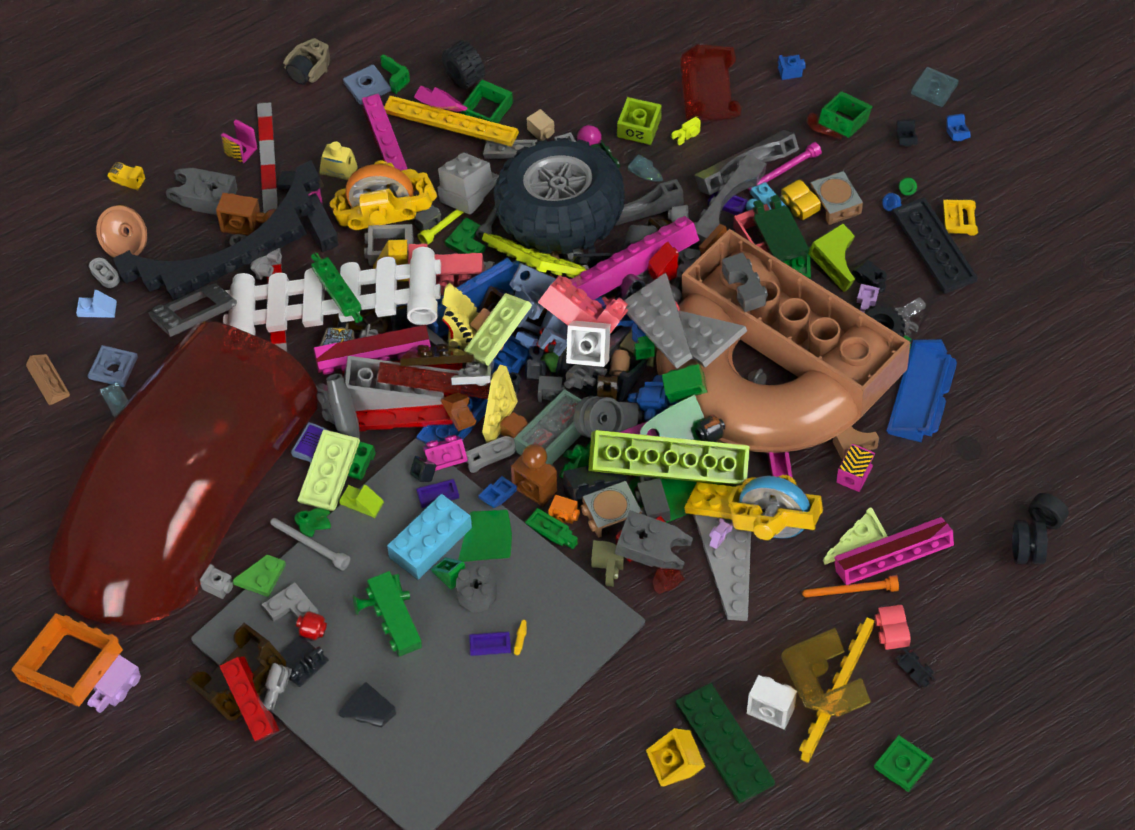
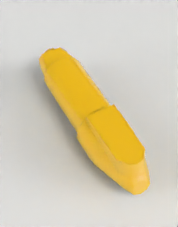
M526 620L521 621L517 630L514 645L515 655H519L523 647L524 638L527 633Z

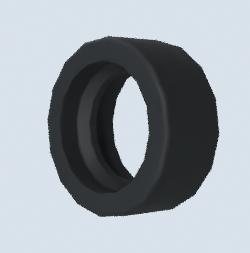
M1047 493L1036 495L1028 509L1033 520H1044L1046 528L1049 529L1060 528L1069 514L1064 502Z

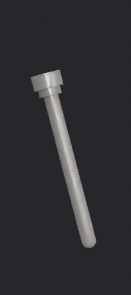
M271 519L270 523L272 526L331 559L336 568L343 571L348 567L350 563L348 555L344 553L336 554L278 519Z

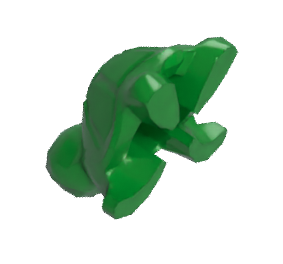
M591 441L586 447L577 444L573 451L567 449L564 452L563 456L570 458V461L562 468L559 474L560 478H563V471L589 466Z

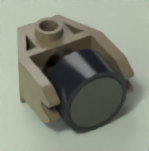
M316 38L297 45L283 62L287 74L299 84H305L308 80L312 83L316 82L323 73L328 71L327 67L330 62L329 46Z

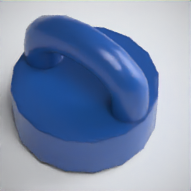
M894 193L885 195L883 199L885 210L892 211L894 208L902 206L899 195Z

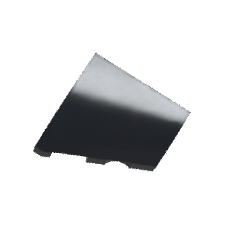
M365 682L342 707L339 715L343 718L345 716L355 718L358 722H368L373 726L382 728L396 715L394 705Z

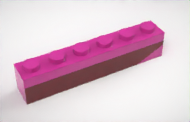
M375 94L362 98L363 112L381 160L392 163L400 171L406 170V163L380 95Z
M422 325L314 347V355L318 373L323 372L326 375L334 373V370L342 368V371H345L348 356L390 361V358L394 357L400 359L410 349L417 348L418 345H428L429 347L431 345L427 327Z
M942 517L834 556L836 572L846 585L953 546V530Z

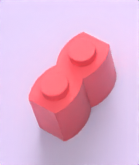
M903 605L878 608V614H875V624L880 626V644H884L885 650L910 647L911 639Z

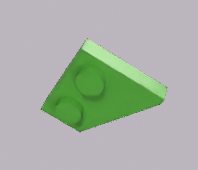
M266 555L234 578L233 583L241 588L269 597L286 563L284 560Z

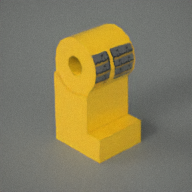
M115 162L108 173L111 181L135 190H139L145 180L142 167L135 166L133 168L120 162Z

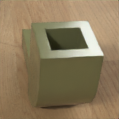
M593 540L592 567L605 568L606 586L614 587V579H618L619 570H623V557L615 554V544L607 541Z

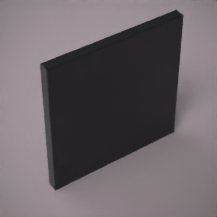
M595 246L588 247V253L573 254V263L581 266L588 265L589 268H592L597 263L610 258L611 253H595Z

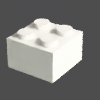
M573 320L568 325L566 363L604 367L609 362L611 324Z
M758 675L748 697L747 714L785 730L795 708L797 691L789 685L775 682L770 677Z

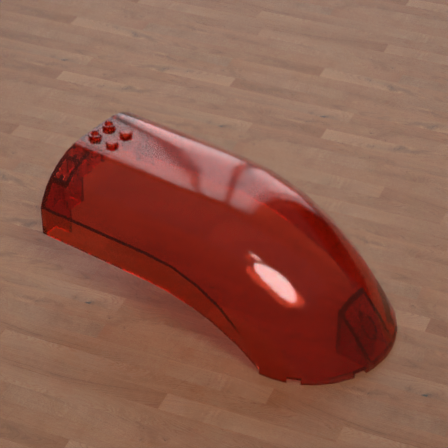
M203 322L194 325L186 332L108 425L88 459L75 487L49 557V572L52 584L59 597L61 596L66 601L67 606L84 617L101 623L110 624L112 621L123 622V625H135L167 617L171 611L178 607L180 609L183 608L198 594V588L201 584L200 579L207 570L234 518L262 478L317 410V388L304 367L279 346L227 324Z

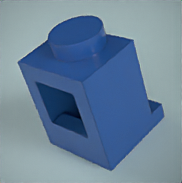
M779 55L778 70L782 80L802 77L803 69H805L804 59H800L799 55L787 57Z

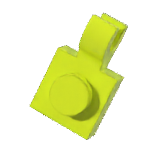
M694 117L682 124L680 130L672 133V139L679 137L677 144L682 145L685 140L695 137L700 132L701 121Z

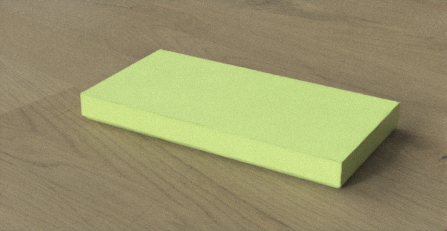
M505 293L464 351L474 354V361L489 366L532 306L531 303Z
M323 429L297 500L299 503L329 511L336 509L360 439Z

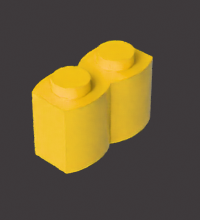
M797 180L781 189V201L791 208L795 217L804 220L820 211L821 202L803 181Z

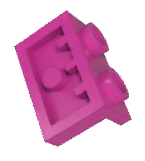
M450 435L440 442L433 440L427 442V446L423 447L426 459L436 464L435 471L468 461L460 436Z

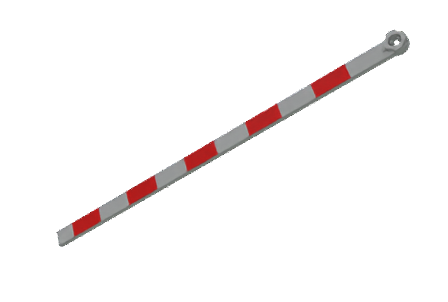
M271 102L257 104L263 213L270 209L278 208ZM281 260L278 263L272 262L270 264L274 268L272 275L282 273ZM286 330L270 332L273 368L271 382L276 390L281 391L287 389L291 383L288 373ZM279 378H283L284 380L283 382H277L279 381Z

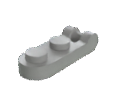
M504 436L467 451L469 471L471 473L477 472L484 466L514 454L516 451L514 439Z

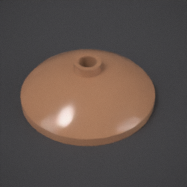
M117 205L106 209L100 215L96 227L97 238L107 254L114 258L128 250L137 256L143 251L147 242V229L143 219L135 210L127 206Z

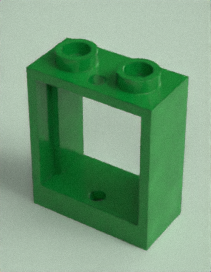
M481 80L463 105L467 107V110L461 111V114L499 123L513 104L512 92ZM482 97L500 104L491 118L473 111Z
M841 91L822 108L818 123L850 138L868 121L872 106ZM840 111L855 119L851 121L841 115L836 114V112Z

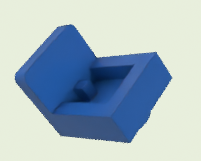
M963 113L947 116V133L953 141H963L970 138V130L965 125V115Z

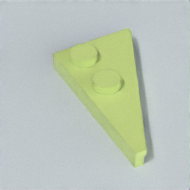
M872 507L867 510L860 520L856 521L853 528L849 529L842 536L839 543L827 552L826 557L823 559L825 565L834 562V556L888 537Z

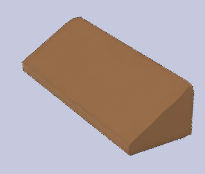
M47 354L29 357L26 366L49 405L70 396Z

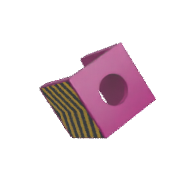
M235 120L237 140L223 133L221 136L226 155L244 164L257 150L255 133L253 128Z
M852 444L838 469L836 483L860 492L873 467L870 463L875 453Z

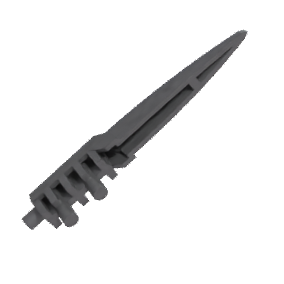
M623 326L610 336L609 359L615 350L620 349V344L630 332L632 326ZM575 364L567 371L564 385L568 389L573 386L581 389L586 384L594 386L596 379L592 378V375L600 374L605 376L607 369L602 366Z

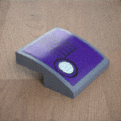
M308 422L291 451L292 456L309 461L311 464L323 429H328Z

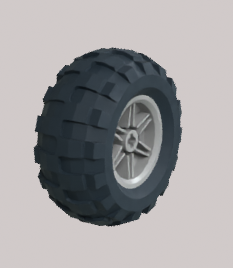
M557 138V141L547 142L545 139L535 142V146L530 148L525 146L516 151L514 158H508L500 171L499 178L496 180L494 199L496 215L500 219L501 225L513 239L520 242V245L528 249L536 247L540 253L551 254L552 251H562V254L573 253V249L583 248L585 250L590 246H594L596 239L603 240L610 234L623 211L625 192L622 174L604 150L600 147L592 148L587 141L578 140L574 142L569 141L568 138Z

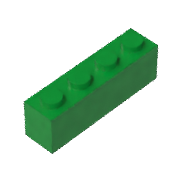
M390 571L368 579L365 590L368 598H373L375 602L373 608L377 617L381 616L383 620L381 626L384 633L389 634L391 638L389 644L392 651H397L398 656L401 657L422 648L420 636Z

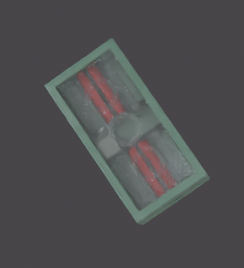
M564 389L514 438L517 453L522 455L524 449L531 444L541 445L547 452L546 464L552 465L581 436L574 424V412L581 399Z

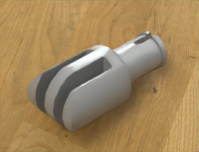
M276 663L272 664L265 683L267 692L263 700V704L267 709L274 711L279 693L284 692L292 672L291 668Z

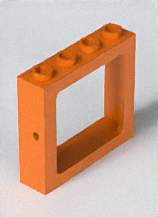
M55 613L11 670L19 681L79 707L123 649L118 643L119 639L113 634L107 635L96 627L94 629L88 627L82 621L76 622L67 615L62 616ZM65 635H70L103 649L73 688L37 672Z

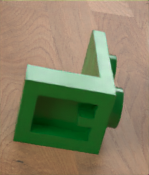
M382 54L380 56L381 66L393 74L389 79L391 91L397 94L410 82L409 70L395 62L391 57Z

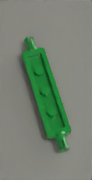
M315 252V255L313 253L311 258L315 263L311 264L312 270L345 317L352 316L356 323L361 322L362 317L358 313L362 310L361 304L328 257L321 259L318 253Z

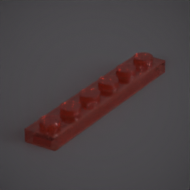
M384 362L379 364L377 382L451 394L461 393L466 396L488 399L491 383L483 386L476 384L452 385L451 378L454 375L458 376V374Z

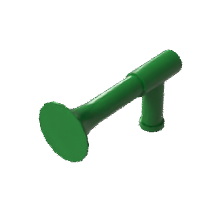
M399 574L392 575L402 599L409 600V590L402 592ZM353 595V604L357 616L362 609L375 605L373 598L358 599Z

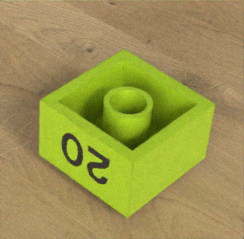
M627 97L617 123V137L652 145L661 120L662 105Z

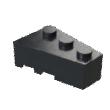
M589 466L563 471L564 493L568 499L578 502V508L583 505V496L624 481L627 482V477L623 474L588 471Z

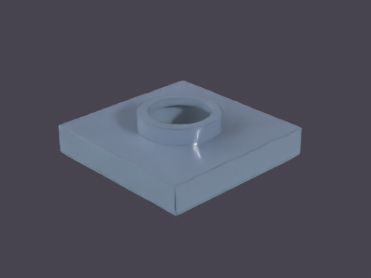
M374 64L343 78V83L360 105H362V98L375 94L381 96L391 91L390 85ZM367 79H370L372 82L370 85L361 84L367 81Z
M102 345L90 369L88 378L125 387L138 355L137 353ZM113 364H117L120 366L118 368L119 371L117 372L109 371L107 369L109 366Z

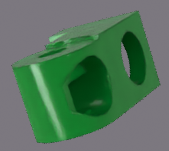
M359 442L348 473L349 477L358 480L363 479L370 461L376 455L373 445Z

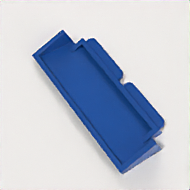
M506 258L456 288L462 291L463 295L470 298L471 303H474L478 311L490 286L506 290L514 296V290L510 286V282L521 263L517 260L511 262L509 258ZM527 271L521 273V280L528 279ZM444 295L441 296V299H436L438 304V317L436 321L428 324L429 329L440 338L448 335L449 332L448 325L442 319L446 308H448L442 304Z
M913 340L909 353L908 368L903 373L888 424V434L922 442L923 435L932 437V434L938 431L946 404V399L943 395L950 390L957 365L956 359L947 354L942 340Z

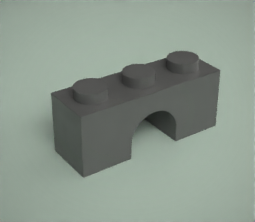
M743 252L722 259V272L729 285L737 282L744 284L737 287V300L744 312L765 306L768 293L765 286H761L757 272L754 273L752 270L750 259H746Z

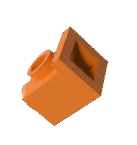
M555 495L549 508V515L562 523L573 524V521H577L580 514L578 502Z

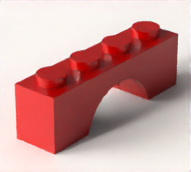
M245 656L236 657L221 665L222 673L254 740H262L280 731L272 713L264 706L256 692L253 683V673Z

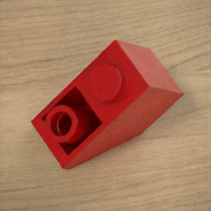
M666 242L648 262V273L653 280H656L665 273L669 280L677 277L679 254L677 249L672 247L669 242Z

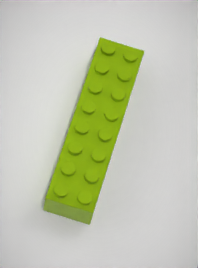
M595 430L591 433L588 471L739 486L747 479L750 446Z

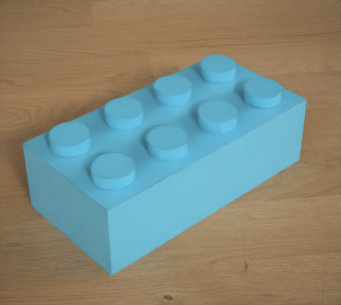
M441 494L387 545L389 558L419 580L472 528L471 516Z

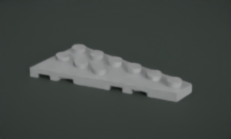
M679 311L692 359L703 367H707L747 332L744 325Z
M693 514L711 571L715 578L716 587L719 590L727 620L747 621L751 531L738 530L733 527L732 531L727 533L725 540L715 549L709 546L712 539L710 533L714 526H718L720 518ZM725 519L724 522L730 524L732 520Z

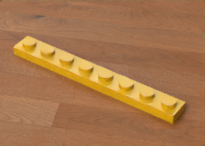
M390 96L384 106L386 114L511 147L519 134L517 128Z
M866 618L864 624L860 623L856 632L858 637L856 640L852 639L848 648L850 653L848 657L844 656L840 667H842L840 673L836 672L832 681L834 686L832 690L828 689L824 700L826 703L824 706L820 705L817 711V722H812L808 730L810 736L808 740L804 739L799 750L802 752L801 760L809 763L873 630L874 620Z

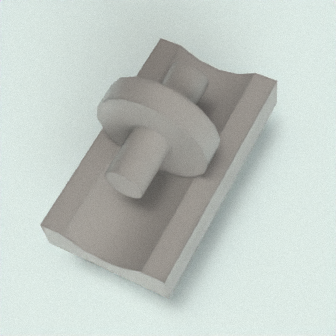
M274 250L268 255L252 261L250 266L251 270L256 274V279L261 280L263 276L270 277L274 268L270 264L272 262L278 263L282 258L278 250Z

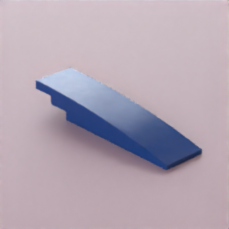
M511 335L505 342L504 348L494 358L492 374L498 369L499 365L507 366L509 374L512 372L518 374L525 361L529 359V348L521 345V341ZM491 383L483 386L461 384L460 393L470 398L467 406L476 419L474 426L458 431L454 424L427 425L417 435V439L426 444L433 440L438 442L444 441L445 437L456 435V437L460 436L463 441L486 414Z

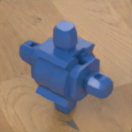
M656 375L652 382H645V386L639 389V393L628 395V402L637 403L640 410L644 411L646 422L668 409L670 405H675L682 401L679 400L672 403L669 401L665 394L662 375Z

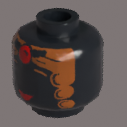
M711 415L697 422L695 432L700 441L714 442L723 437L725 424L721 418L718 419L715 415Z

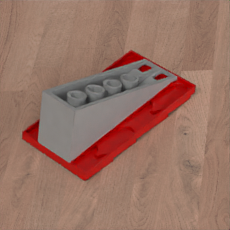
M348 356L345 371H343V379L352 396L359 422V431L454 424L440 400L441 398L461 392V385H452L451 378L454 375L458 376V371L462 369V363L400 366V360L383 361Z

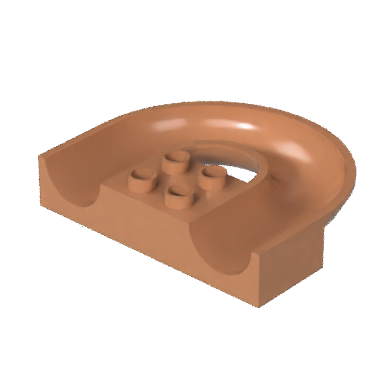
M731 229L722 235L682 274V301L678 305L679 311L744 325L747 329L745 334L707 367L700 365L704 372L708 393L695 397L704 418L715 415L718 419L721 418L725 424L724 435L716 440L717 442L750 446L749 451L765 453L796 451L824 443L856 423L908 368L910 342ZM742 252L746 259H750L752 270L754 273L757 272L761 286H765L768 293L765 306L748 312H744L737 300V287L744 284L737 282L729 285L722 272V259ZM742 340L798 378L780 385H762L748 381L739 375L733 365V350L736 344ZM657 348L656 363L658 375L668 373L671 370L683 369L688 365L699 364L695 360L690 359L676 368Z

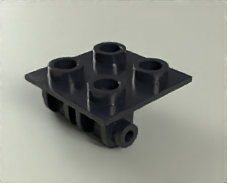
M299 636L281 653L286 661V667L292 669L289 679L297 686L301 687L329 661L323 655L324 651L322 648H315L305 638Z

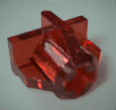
M658 568L653 580L654 589L660 595L665 591L675 589L685 578L679 569Z

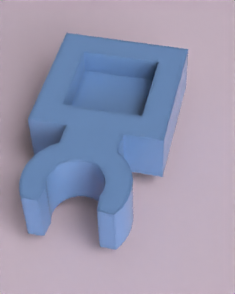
M518 332L515 339L521 341V345L530 348L531 346H537L536 343L540 337L530 332Z

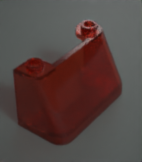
M697 44L683 53L681 57V73L687 120H691L694 117H697L700 121L731 119L741 116L739 102L731 100L728 71L736 61L734 47Z

